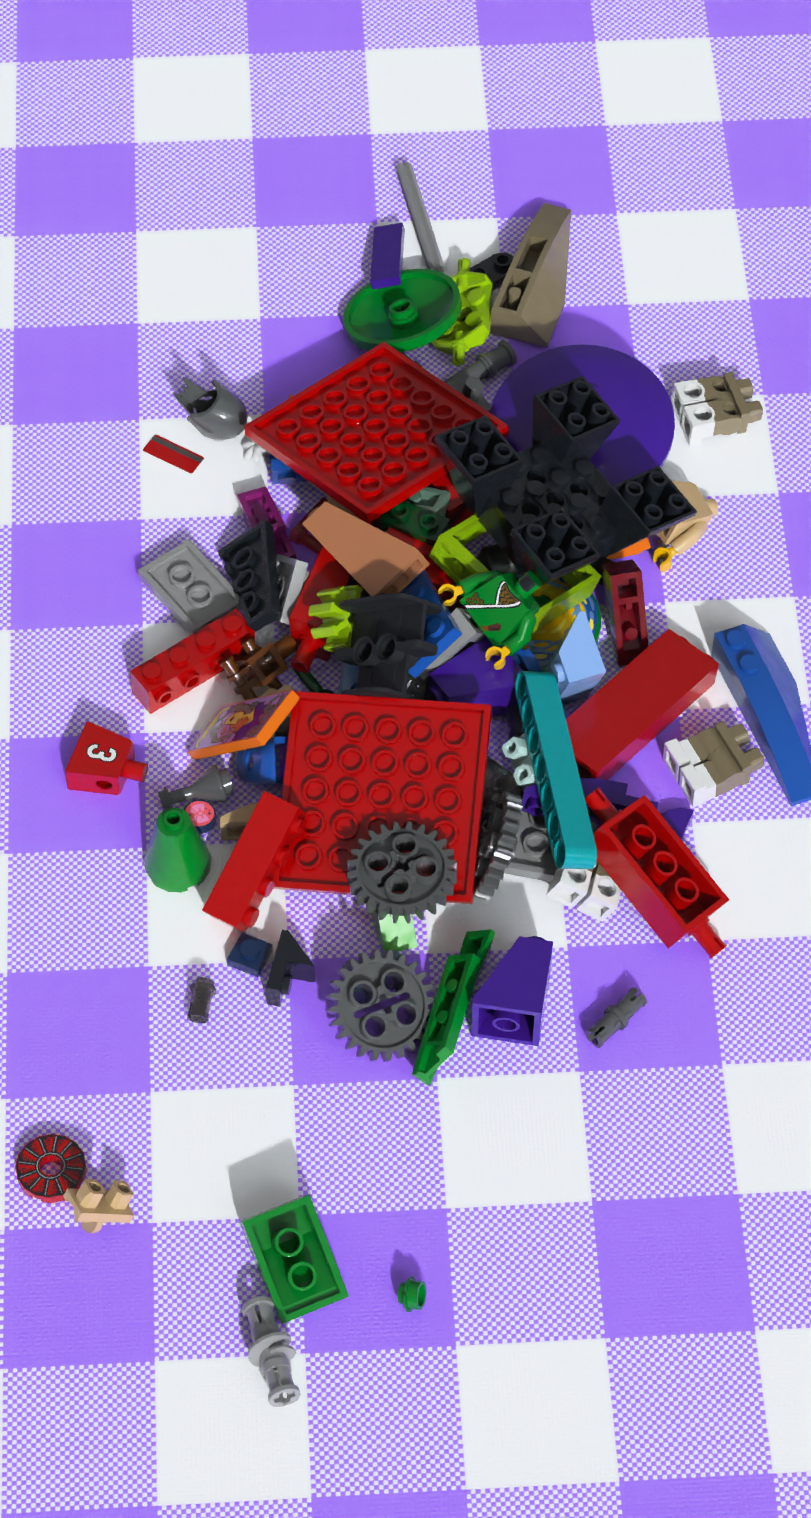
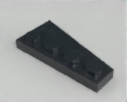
M264 520L218 550L220 558L225 562L224 569L233 581L231 584L233 591L239 596L238 603L246 623L255 632L273 623L280 617L273 526Z

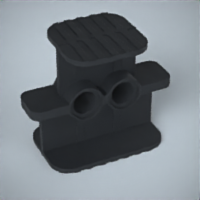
M405 593L381 594L380 596L374 595L373 597L368 596L340 601V609L354 614L350 648L335 650L334 659L350 665H360L357 689L343 690L341 694L421 700L418 697L406 694L408 672L416 664L419 657L437 655L438 646L423 641L426 616L441 613L442 606Z

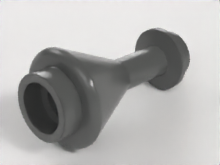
M213 765L190 786L171 792L164 786V790L158 792L164 811L168 808H173V804L193 798L226 803V795L233 794L234 790L227 768L219 770L217 765Z

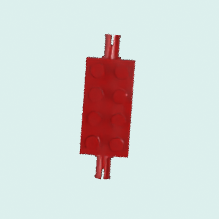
M380 516L368 524L375 527ZM322 547L289 617L291 637L298 645L295 656L291 660V666L302 673L310 671L314 658L329 662L333 653L324 650L327 637L314 639L311 634L312 628H317L323 624L321 618L308 615L310 605L322 604L320 597H317V593L323 589L341 586H361L324 547ZM363 589V591L361 592L360 598H361V597L363 598V596H364V593H365V590H364V589Z
M600 787L594 790L585 798V801L602 822L600 827L593 833L597 848L596 860L668 949L684 936L688 935L690 937L692 935L709 955L708 957L710 959L713 958L727 944L722 941L709 925V917L730 899L646 795L640 797L624 810H617L601 791Z

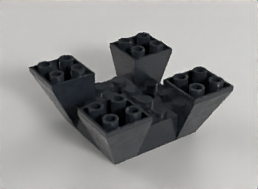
M584 376L534 396L532 447L517 453L486 415L440 433L434 439L461 500L473 515L479 518L478 521L520 573L525 575L528 571L533 572L540 579L541 586L641 542L695 516L697 513L696 509L659 466L611 486L590 461L591 457L618 426L620 419Z

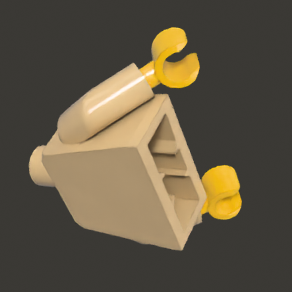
M670 479L696 509L697 513L695 516L658 533L664 545H671L670 548L660 547L654 551L653 563L661 558L666 559L660 564L661 572L668 571L671 568L673 556L676 554L680 556L699 541L707 532V525L712 517H715L718 513L717 501L713 498L704 499L698 487L692 482Z

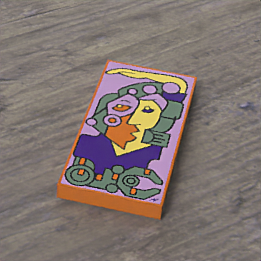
M287 690L223 705L188 749L187 753L194 760L265 746L299 701L300 697L293 690Z

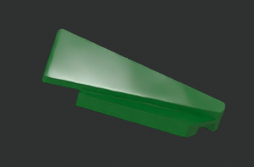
M492 929L466 931L459 955H448L412 1072L414 1077L427 1086H431L439 1066L454 1053L470 997L491 952L495 932Z

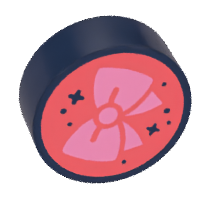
M194 800L185 806L184 811L189 814L199 834L206 833L215 826L216 810L210 802Z

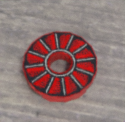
M57 1134L38 1136L28 1142L18 1154L15 1165L18 1184L24 1193L31 1198L41 1199V1202L46 1203L64 1201L63 1195L67 1188L79 1189L87 1173L84 1152L79 1145L70 1138ZM50 1162L61 1166L59 1172L54 1175H46L41 1170L44 1165Z

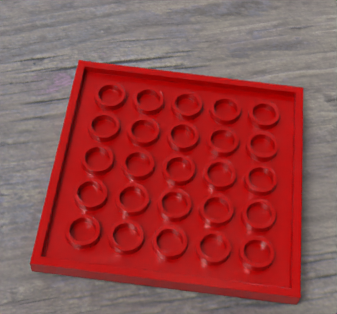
M385 342L244 425L245 436L366 523H370L449 473L434 440L436 435L485 415L503 437L509 435L506 423Z
M294 691L300 698L291 710L281 799L299 807L307 814L305 817L306 825L302 834L298 838H294L289 848L291 853L284 867H279L274 877L275 885L273 889L351 895L350 884L347 882V861L352 860L351 850L359 849L358 840L361 838L369 841V830H372L377 835L381 834L382 824L388 830H393V824L397 821L400 829H405L410 821L412 822V829L416 831L422 824L425 825V834L427 835L436 830L437 841L446 839L447 849L454 850V860L457 861V884H453V896L446 895L447 903L473 905L492 706L490 704ZM403 850V851H401V853H409V852H412V851H409V850ZM375 868V869H373V870H375V871H381V870H384V869H383V868ZM423 873V874H421V876H424V877H425V876H430V875H432V874H429V873ZM395 891V892H393V893H394V894H402V893H405V892H403V891Z

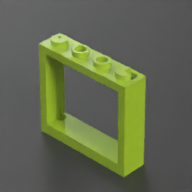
M475 515L439 535L429 555L456 583L475 573L489 571L464 547L467 543L487 532L478 521L479 518ZM587 565L561 577L571 589L539 609L535 615L536 623L533 633L590 597L601 575L591 565Z

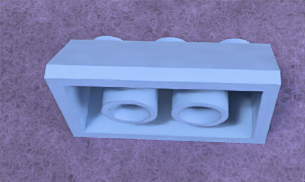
M585 611L577 614L561 638L545 672H553L555 674L562 705L587 698L606 673Z

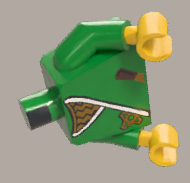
M498 570L475 573L458 581L455 587L451 584H444L439 588L438 594L444 591H450L453 594V598L443 602L445 606H452L457 596L461 595L463 597L459 600L494 646L486 651V661L490 660L492 656H500L501 659L494 664V669L500 670L505 666L506 656H513L531 640L536 623L535 615L540 609L531 594L542 583L531 571H528L518 579L514 573L503 574Z

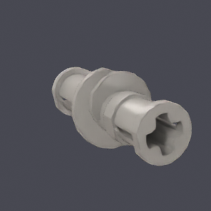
M267 1296L254 1297L242 1306V1314L249 1321L253 1344L248 1349L247 1356L251 1364L261 1368L263 1378L266 1380L269 1394L267 1395L269 1404L273 1407H284L296 1402L301 1396L299 1387L294 1385L289 1362L294 1358L296 1351L292 1346H289L291 1343L290 1334L280 1332L279 1326L275 1322L272 1312L274 1309L273 1300ZM255 1305H258L260 1311H256ZM284 1392H286L287 1398L283 1397Z

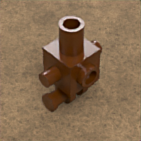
M288 634L284 635L274 644L272 642H264L256 645L252 637L241 643L246 652L236 661H234L233 655H230L219 663L220 667H223L228 674L226 679L229 684L235 683L236 687L233 690L236 695L241 694L244 700L259 697L252 689L254 687H265L267 685L269 688L278 690L283 686L278 676L288 669L284 660L298 649V645Z

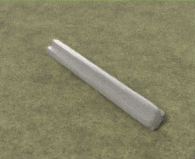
M408 161L399 163L397 165V174L427 268L443 273L444 262L413 166Z

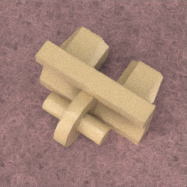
M85 1179L79 1189L67 1188L63 1195L65 1201L70 1202L73 1207L75 1221L81 1223L82 1229L86 1233L95 1234L99 1232L103 1223H130L134 1217V1213L129 1206L134 1193L126 1181L114 1180L110 1189L105 1190L101 1182L95 1179Z

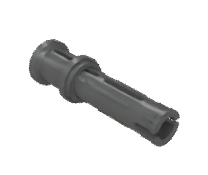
M502 340L498 343V347L486 354L480 353L476 358V362L443 382L446 384L452 381L464 382L472 377L479 380L493 378L499 370L507 365L513 366L517 363L516 354L511 345Z

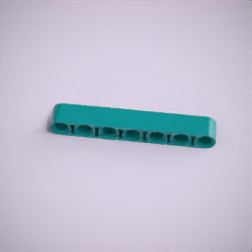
M519 671L515 681V693L555 865L558 869H592L596 864L597 848L555 674L553 672Z

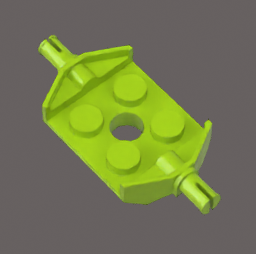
M468 258L458 260V272L451 277L457 284L462 299L460 315L447 332L431 342L437 350L448 355L453 354L452 364L460 367V364L462 366L465 364V352L469 351L470 348L484 344L490 334L493 283L484 273L470 272L471 261Z

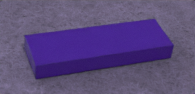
M403 222L374 227L370 276L372 289L402 284L405 239Z

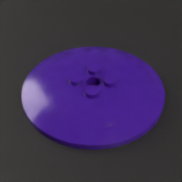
M579 344L561 346L541 352L515 368L503 381L493 399L490 413L508 425L509 435L504 438L518 453L532 447L534 396L584 376L620 419L618 426L590 459L611 486L659 466L662 468L672 448L675 416L672 402L664 385L643 363L628 354L612 348Z

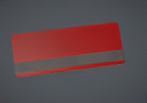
M154 435L143 449L144 452L190 474L204 460L203 456L158 435Z

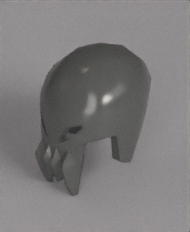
M183 377L187 387L181 386L183 391L178 390L179 394L175 392L172 394L189 414L186 420L203 436L216 441H223L235 438L244 431V425L247 424L248 416L246 407L239 397L214 378L211 383L216 388L205 391L188 378ZM202 397H211V398H208V399H206V400H200V399H199V398H202Z

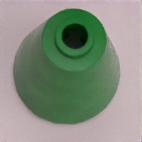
M168 808L161 812L157 818L145 854L144 867L156 887L167 892L182 893L188 891L189 887L195 884L199 886L204 882L210 872L211 856L189 814L180 808Z

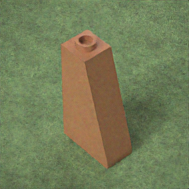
M326 501L320 507L313 509L302 523L371 597L388 593H400L430 565L415 547Z

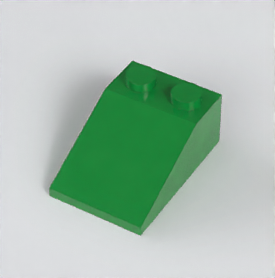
M302 1195L239 1221L251 1255L267 1292L273 1300L274 1308L281 1324L349 1297L310 1195Z

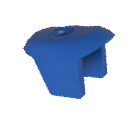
M271 737L265 746L237 751L235 765L239 778L246 784L253 786L283 785L284 777H276L275 746L287 745L288 737ZM250 754H252L253 758L252 770L249 764Z

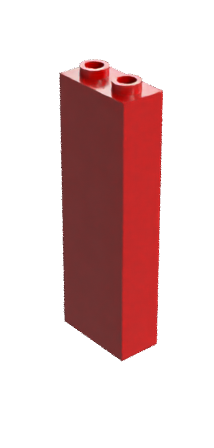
M671 629L664 632L566 718L580 778L608 780L714 685L719 663Z

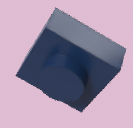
M241 932L227 958V965L258 978L273 951V946L271 943Z

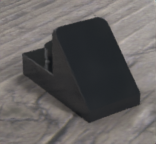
M283 929L266 986L267 1004L278 1007L281 1006L283 995L290 994L293 979L308 982L315 981L313 963L291 933Z

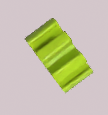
M359 585L323 589L317 593V597H320L322 604L310 605L308 615L319 617L323 621V624L311 629V634L314 639L327 637L324 650L334 652L335 650L350 648L354 614L340 609L339 604L343 600L360 598L363 587Z

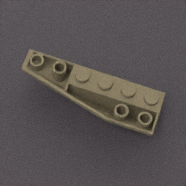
M543 203L514 255L491 309L490 333L548 348L565 306L571 209Z

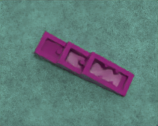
M267 487L237 494V500L248 530L266 520L273 526L275 555L280 554L297 559L296 553L286 534L285 523Z

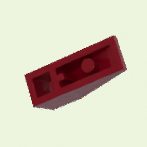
M633 559L601 564L604 595L618 666L628 665L648 647L642 571Z

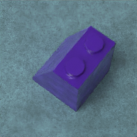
M484 637L429 674L427 700L490 704L492 706L491 718L520 714L515 693V681L519 671L523 670L511 656L505 657L506 663L502 669H494V664L501 657L495 655L486 661V651L494 646L487 637Z
M538 936L518 937L473 997L471 1036L539 1046L551 975L553 941H548Z

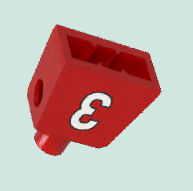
M86 721L65 770L67 789L118 795L121 793L127 779L142 783L145 781L148 773V764L135 760L134 743L130 739Z

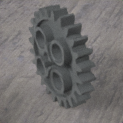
M506 791L502 792L501 796H498L497 802L493 804L491 813L489 812L487 823L480 830L474 897L489 900L491 896L493 897L495 889L498 890L500 880L504 878L505 868H508L514 857L517 847L516 834L520 829L521 825L519 823L522 818L521 810L523 805L521 804V796Z
M397 821L393 824V830H388L382 824L381 834L377 835L372 830H369V841L360 838L358 840L359 849L351 850L352 860L347 861V882L350 884L351 895H357L358 906L366 904L367 914L378 910L379 920L381 921L387 914L392 915V922L395 924L399 916H404L407 924L410 923L411 915L414 914L422 921L424 920L425 910L435 915L436 903L446 906V895L453 896L454 894L453 884H457V861L454 860V850L447 849L446 839L437 841L436 830L428 835L425 834V825L423 824L417 831L412 829V822L410 821L405 829H400ZM403 850L412 851L409 853H401V851ZM375 868H383L384 870L375 871V870H373V869H375ZM423 873L432 874V875H430V876H425V877H424V876H421V874H423ZM395 891H403V892H405V893H402V894H394L393 892H395Z
M379 949L372 950L370 958L365 952L358 954V962L353 958L346 961L349 971L344 968L337 969L336 973L341 978V981L332 980L329 982V985L336 990V993H330L325 996L326 999L334 1002V1006L326 1009L325 1013L335 1014L336 1019L328 1025L329 1027L339 1026L340 1031L336 1034L335 1039L346 1037L348 1039L344 1048L346 1050L357 1046L356 1057L358 1058L364 1056L369 1051V1060L372 1062L378 1059L380 1053L384 1062L391 1061L392 1052L397 1059L405 1057L404 1048L408 1052H414L417 1050L414 1041L422 1042L424 1035L421 1030L425 1031L428 1023L426 1019L429 1018L431 1013L428 1005L434 1003L435 1000L434 997H427L426 992L434 986L433 984L423 985L422 980L427 975L426 971L416 974L414 971L418 963L414 961L405 965L406 954L404 953L394 960L393 950L385 951L383 958ZM386 975H391L396 980L397 987L394 992L389 991L385 987L384 979ZM356 986L362 988L366 994L363 1004L355 1001L353 997V990ZM403 993L408 994V999L359 1018L354 1017V1012ZM399 1007L406 1009L409 1014V1020L406 1025L397 1019L396 1013ZM368 1019L374 1020L378 1025V1033L375 1037L369 1035L366 1031L365 1025Z

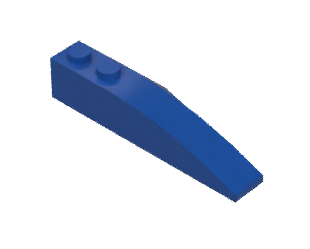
M745 624L714 633L711 656L719 663L718 670L790 806L810 801L811 744L797 683L772 636L768 632Z

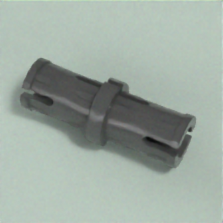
M632 987L615 1005H609L604 1010V1016L590 1029L586 1030L585 1036L591 1043L596 1038L597 1041L593 1045L601 1048L617 1030L625 1029L629 1024L628 1020L647 1004L644 994L641 993L636 997L635 995L639 990Z

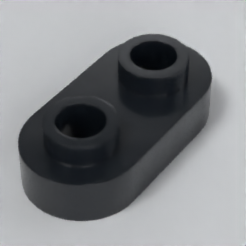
M505 252L496 253L472 266L470 272L486 274L493 283V291L502 285L514 256Z

